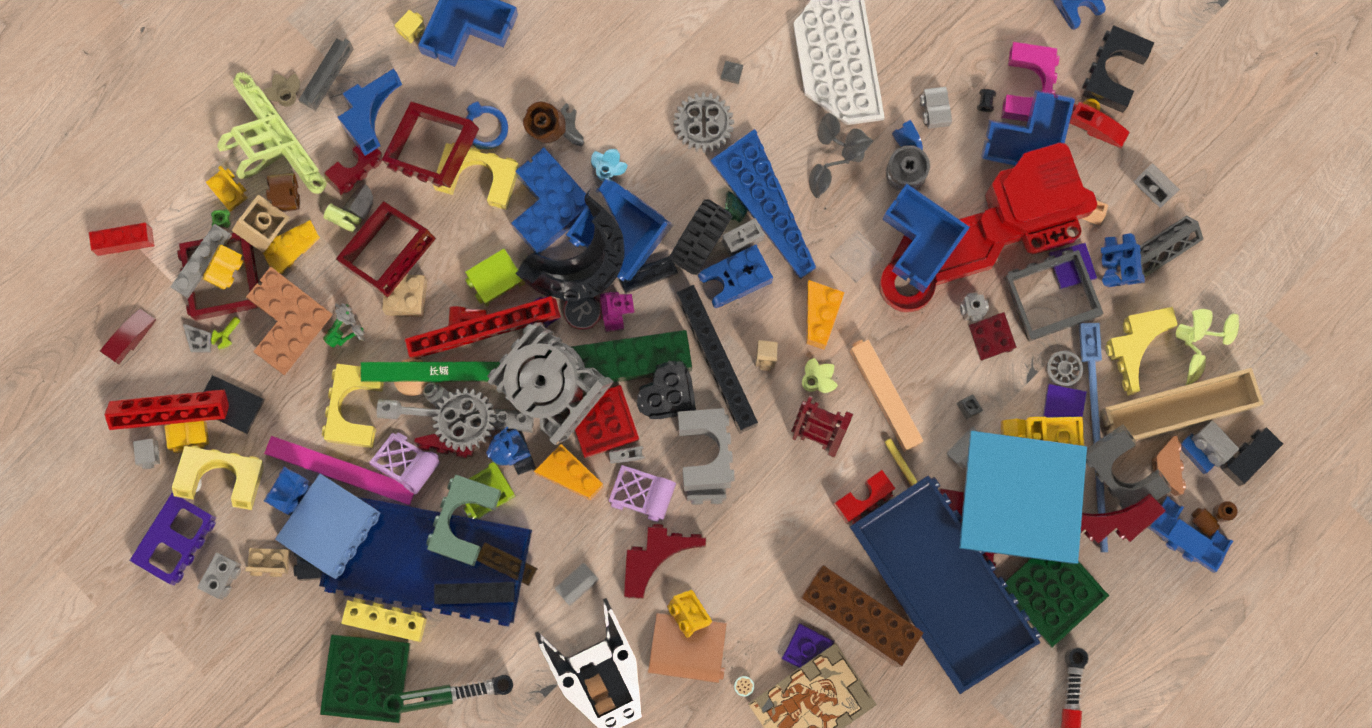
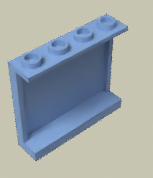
M319 474L275 540L329 576L337 579L344 572L345 565L349 559H352L356 554L359 544L366 539L367 532L377 523L380 512L322 474Z

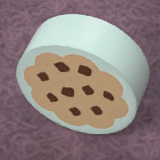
M746 676L739 677L734 684L735 692L740 696L750 695L754 690L753 681Z

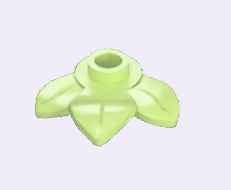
M815 358L809 360L805 365V375L802 379L803 388L809 392L818 390L822 393H829L835 390L838 385L835 381L831 380L834 373V365H819ZM808 380H814L815 384L810 386Z

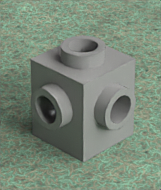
M967 294L960 304V312L964 315V321L982 320L989 310L987 299L984 300L983 294Z

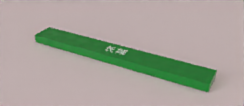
M361 362V382H488V374L494 368L497 369L501 363Z

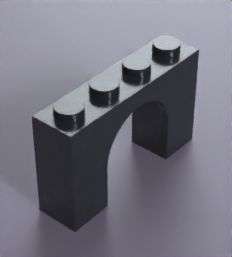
M1113 25L1110 31L1106 30L1102 38L1105 41L1103 47L1099 46L1095 56L1098 59L1096 63H1092L1088 71L1091 75L1089 79H1085L1082 85V89H1084L1082 96L1095 99L1100 104L1123 113L1130 103L1134 90L1117 84L1109 78L1105 68L1106 61L1112 57L1121 56L1144 65L1155 42Z

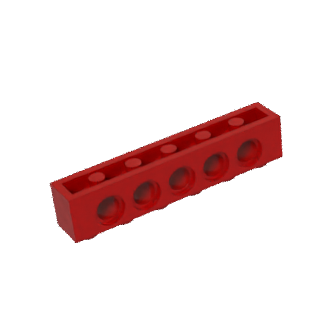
M225 390L109 401L104 416L109 430L218 420L226 418L229 403Z

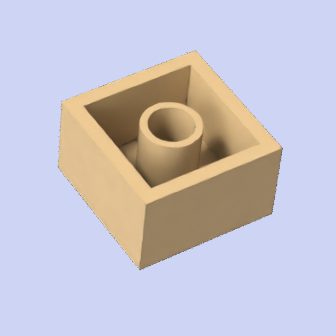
M257 195L239 218L232 231L264 253L290 217L272 206L263 197Z
M407 274L388 298L384 296L382 310L385 315L424 318L427 290L426 277L424 275Z

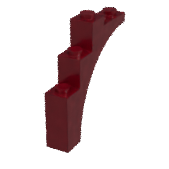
M1149 493L1137 503L1124 509L1108 513L1082 512L1081 533L1086 530L1084 534L1091 542L1095 540L1099 544L1117 528L1116 534L1122 540L1127 539L1131 542L1166 510Z

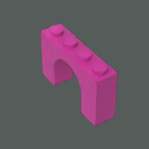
M1013 42L1010 47L1008 66L1034 71L1041 79L1042 91L1052 93L1055 97L1053 84H1056L1057 81L1055 66L1057 67L1059 64L1058 48ZM1007 94L1003 100L1001 118L1028 122L1033 97Z

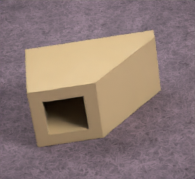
M758 340L755 366L759 367L760 370L769 371L771 368H775L778 342Z

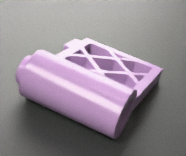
M399 432L397 434L392 433L369 463L401 483L410 492L417 494L440 464L439 456L432 451L424 452L407 442L408 438ZM394 440L401 444V449L390 451L389 446ZM413 451L417 454L414 459L405 460V452ZM402 453L403 461L392 463L391 455ZM388 456L390 464L380 465L377 461L380 457ZM404 465L405 471L401 476L393 472V467Z
M621 465L609 502L612 503L611 507L623 510V507L646 514L648 515L647 519L658 523L659 520H663L676 483ZM624 472L632 473L635 480L624 484L622 479ZM644 478L651 479V486L642 490L639 481ZM637 483L641 492L630 496L626 487ZM625 489L628 498L623 501L616 500L617 492ZM643 495L645 499L643 508L636 507L632 499Z

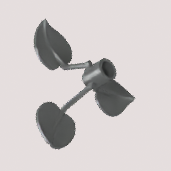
M826 113L822 118L818 128V138L825 145L830 144L833 140L843 146L842 156L844 160L826 163L824 166L816 164L813 167L809 177L811 192L818 199L831 184L832 174L828 167L844 163L849 164L850 161L861 162L865 155L864 152L873 142L871 138L858 128L852 129L847 134L845 143L836 139L835 136L840 132V122L831 113Z

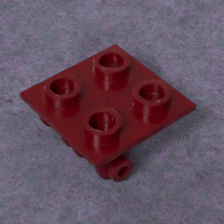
M1005 312L969 325L981 361L1004 352H1011L1017 348Z

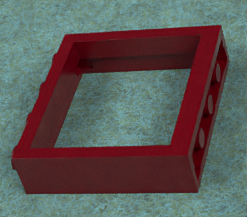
M411 101L382 161L387 165V169L395 173L400 171L409 178L415 176L424 183L430 181L437 187L445 186L451 188L479 128L472 120ZM419 117L461 130L440 174L398 160Z
M383 201L335 260L346 270L388 298L436 238L427 228ZM393 215L418 232L376 281L352 263Z
M230 233L232 236L227 244L241 241L250 292L257 283L259 284L253 245L236 233ZM203 239L179 243L180 250H177L179 261H182L183 268L189 261L188 251L196 250ZM195 291L188 298V305H186L188 316L195 321L258 309L249 300L197 309Z

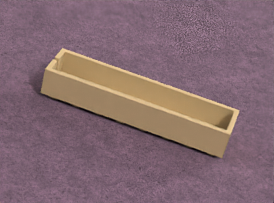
M1248 368L1105 407L1100 411L1104 427H1109V430L1106 431L1107 435L1124 424L1135 438V441L1255 409L1264 405L1253 370Z

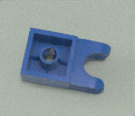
M1053 0L1066 23L1073 30L1077 29L1081 23L1078 7L1086 6L1095 15H1101L1106 11L1103 0Z
M757 245L722 260L698 274L701 282L717 280L724 287L723 291L712 300L714 308L722 307L736 299H740L771 284L773 281V276ZM744 269L751 270V273H750L749 275H748L747 272H745V273H743V272H744Z
M284 466L263 501L291 516L310 489L312 483Z

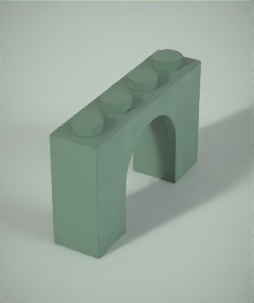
M455 474L454 479L451 478L448 483L447 489L449 493L447 497L442 499L440 508L443 509L440 516L437 515L434 520L433 526L435 530L433 534L429 535L426 545H428L427 549L429 551L475 566L481 547L460 540L453 535L450 528L451 515L456 508L467 503L477 504L495 511L502 492L496 488Z

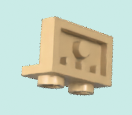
M249 548L248 567H245V571L250 572V576H262L263 573H270V577H282V574H288L290 550Z

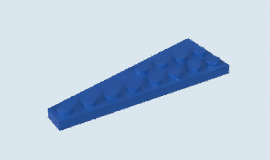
M754 129L711 159L710 163L753 219L756 218L763 232L801 280L815 270L816 265L803 240L802 233L796 224L795 217L789 208L788 201L775 176L770 160H768L764 151L763 144H761L757 131Z

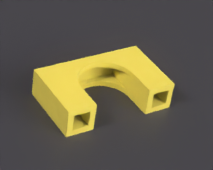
M446 143L438 166V174L441 173L455 143ZM470 148L451 188L433 185L436 191L453 195L459 175L465 168L472 165L485 166L493 173V183L487 198L488 204L507 210L517 179L515 171L520 167L519 163L512 158L502 159L494 153L484 154L476 148Z
M337 364L336 369L332 371L334 383L333 387L329 389L328 398L331 400L330 406H327L325 411L327 423L322 428V437L329 443L373 448L376 429L373 426L352 424L345 421L342 416L341 405L346 395L357 389L383 392L384 382H361V367Z
M198 446L184 447L172 485L174 496L194 500L199 480L203 474L214 468H224L233 472L237 477L231 496L232 506L248 510L253 509L264 470L263 460L254 456L249 458L243 457L237 453H221L215 449L204 450Z

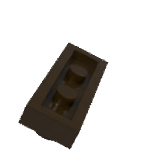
M484 543L477 557V561L527 586H530L538 568L487 543Z

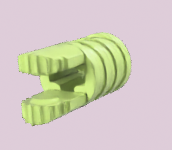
M332 203L326 208L323 216L324 219L352 233L356 229L352 223L358 225L362 221L361 218L334 206Z

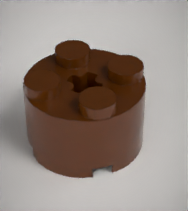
M540 101L532 104L526 110L527 113L523 118V126L526 132L537 141L552 143L565 133V117L552 104Z
M295 173L267 175V184L270 189H266L267 200H271L272 206L282 212L299 210L300 194L297 191L299 186Z

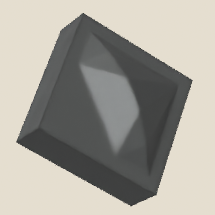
M725 61L721 80L739 84L743 65Z
M973 394L956 403L966 420L983 411Z

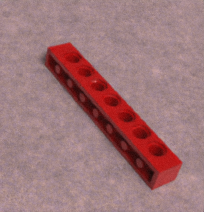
M550 296L405 339L409 358L419 359L526 328L529 324L533 325L536 322L543 323L561 318L557 300Z

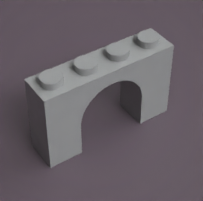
M724 408L678 412L679 436L706 435L711 437L719 447L717 458L710 464L683 467L684 492L731 488V481H735L734 470H730L733 456L732 451H728V444H731L730 433L726 432V426H729L728 414L725 415Z

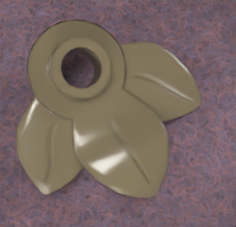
M275 73L272 78V87L264 89L265 96L270 101H276L284 107H289L296 101V93L300 89V80L296 74L286 79ZM290 96V99L284 100V97Z

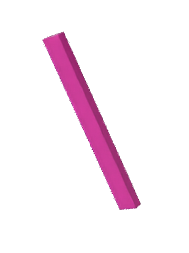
M274 436L270 437L264 452L265 455L409 506L414 497V493L390 477Z

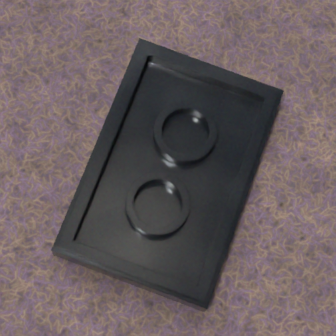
M212 375L203 392L225 390L229 403L226 418L218 419V421L248 434L265 399Z

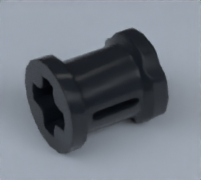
M981 89L979 92L981 95L980 104L977 105V110L992 112L994 110L992 105L996 92L991 89Z

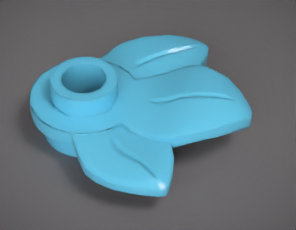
M609 149L604 155L595 151L591 157V164L596 169V175L601 181L605 179L611 180L613 176L622 175L628 166L624 162H619L620 153L617 149Z

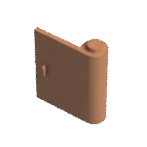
M657 613L648 673L719 683V679L723 680L725 668L721 667L727 623L712 621L709 626L694 631L691 637L686 638L672 615Z

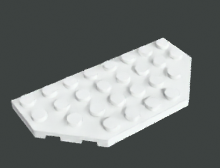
M811 0L802 14L793 23L805 96L829 113L835 115L846 125L884 120L864 0Z

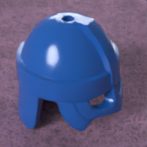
M507 426L493 437L494 439L489 444L486 454L495 464L512 466L516 462L531 456L518 430L513 429L507 432Z

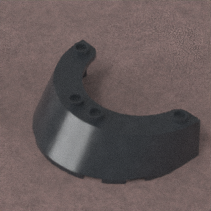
M595 185L589 189L584 198L593 216L591 222L595 227L592 242L587 249L573 258L562 260L547 258L538 253H531L521 262L516 272V275L530 287L547 297L552 296L564 299V301H579L583 298H592L606 290L614 282L621 270L625 254L622 231L609 203Z

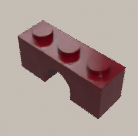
M356 145L352 152L358 163L354 167L347 168L337 161L324 172L325 180L340 195L344 192H349L358 180L362 181L371 169H376L382 163V152L378 148L365 156Z

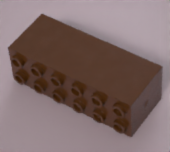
M824 565L818 569L798 599V602L895 667L903 666L924 633Z

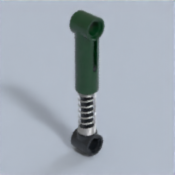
M507 675L493 677L491 680H486V682L480 683L478 681L477 684L473 682L471 685L467 683V685L464 686L462 684L460 687L448 684L387 696L383 702V707L388 714L395 715L451 705L457 699L463 700V698L479 697V695L484 697V694L506 695L512 691L513 681ZM501 679H505L509 683V687L505 691L499 690L497 686L498 681ZM424 698V701L404 705V700ZM397 699L399 701V708L391 710L388 707L389 700Z

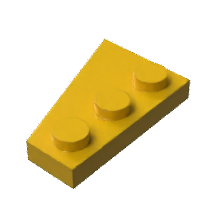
M309 220L275 237L263 255L269 267L282 274L320 237L313 223Z

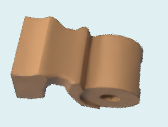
M599 674L584 680L592 700L596 703L595 707L599 715L616 707L609 697V692Z

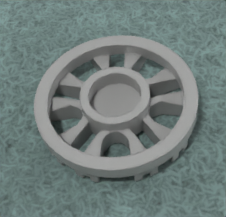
M1059 351L1048 360L1046 371L1049 379L1056 383V385L1071 386L1081 378L1083 365L1076 354L1070 351ZM1056 356L1060 359V363L1054 360ZM1069 356L1075 359L1072 363L1068 361ZM1078 363L1079 366L1073 368V365ZM1051 370H1056L1057 373L1052 375ZM1072 371H1079L1078 376L1074 375ZM1059 374L1061 377L1059 378V380H1056L1055 378ZM1063 377L1067 379V383L1062 382Z

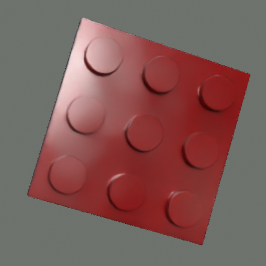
M621 385L608 389L575 429L584 458L639 440Z

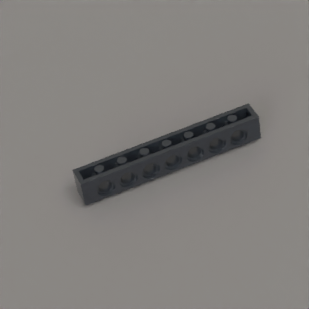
M692 285L676 292V298L739 434L756 427L758 421L695 286Z

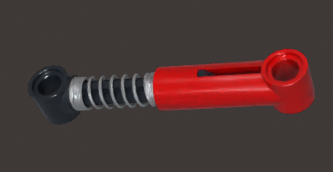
M1082 648L1070 649L1065 654V662L1068 667L1067 673L1069 674L1067 679L1069 682L1066 689L1068 691L1066 694L1067 699L1065 700L1067 704L1062 709L1061 728H1081L1082 711H1080L1081 704L1079 703V700H1081L1079 696L1082 694L1080 693V689H1082L1080 687V684H1082L1081 678H1083L1081 675H1083V670L1089 659L1087 652ZM1075 652L1080 655L1079 663L1073 661L1072 657Z

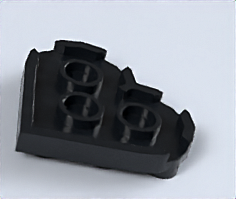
M668 361L656 366L653 382L639 387L636 400L639 412L648 416L649 419L676 417L678 412L696 410L691 374L683 362Z

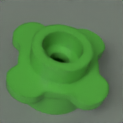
M215 210L211 213L212 227L214 224L219 227H230V212L228 210Z

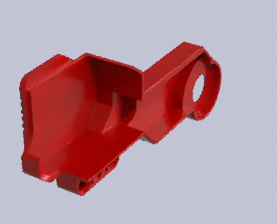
M1057 143L1024 153L1015 167L1000 171L985 194L989 209L959 219L970 227L924 293L919 291L911 297L903 296L896 290L895 279L898 275L892 272L894 266L912 242L911 239L904 235L880 278V292L885 302L897 311L915 312L929 303L937 285L990 270L994 266L1003 246L1023 241L1028 253L1038 254L1074 243L1082 233L1078 219L1090 216L1097 208V200L1093 191L1083 187L1069 146L1065 143ZM1067 230H1072L1075 236H1069ZM1031 241H1037L1039 243V247H1034L1031 244Z

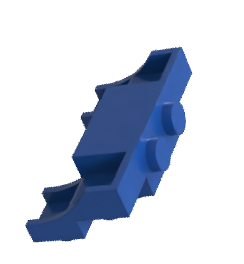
M1167 496L1161 504L1166 511L1147 528L1159 535L1166 542L1165 545L1169 549L1182 553V557L1185 560L1198 562L1211 572H1217L1233 540H1229L1219 533L1220 531L1218 530L1208 539L1181 519H1178L1184 507L1178 505Z

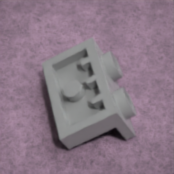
M726 488L687 491V501H691L692 505L703 504V501H711V504H722V501L727 499Z

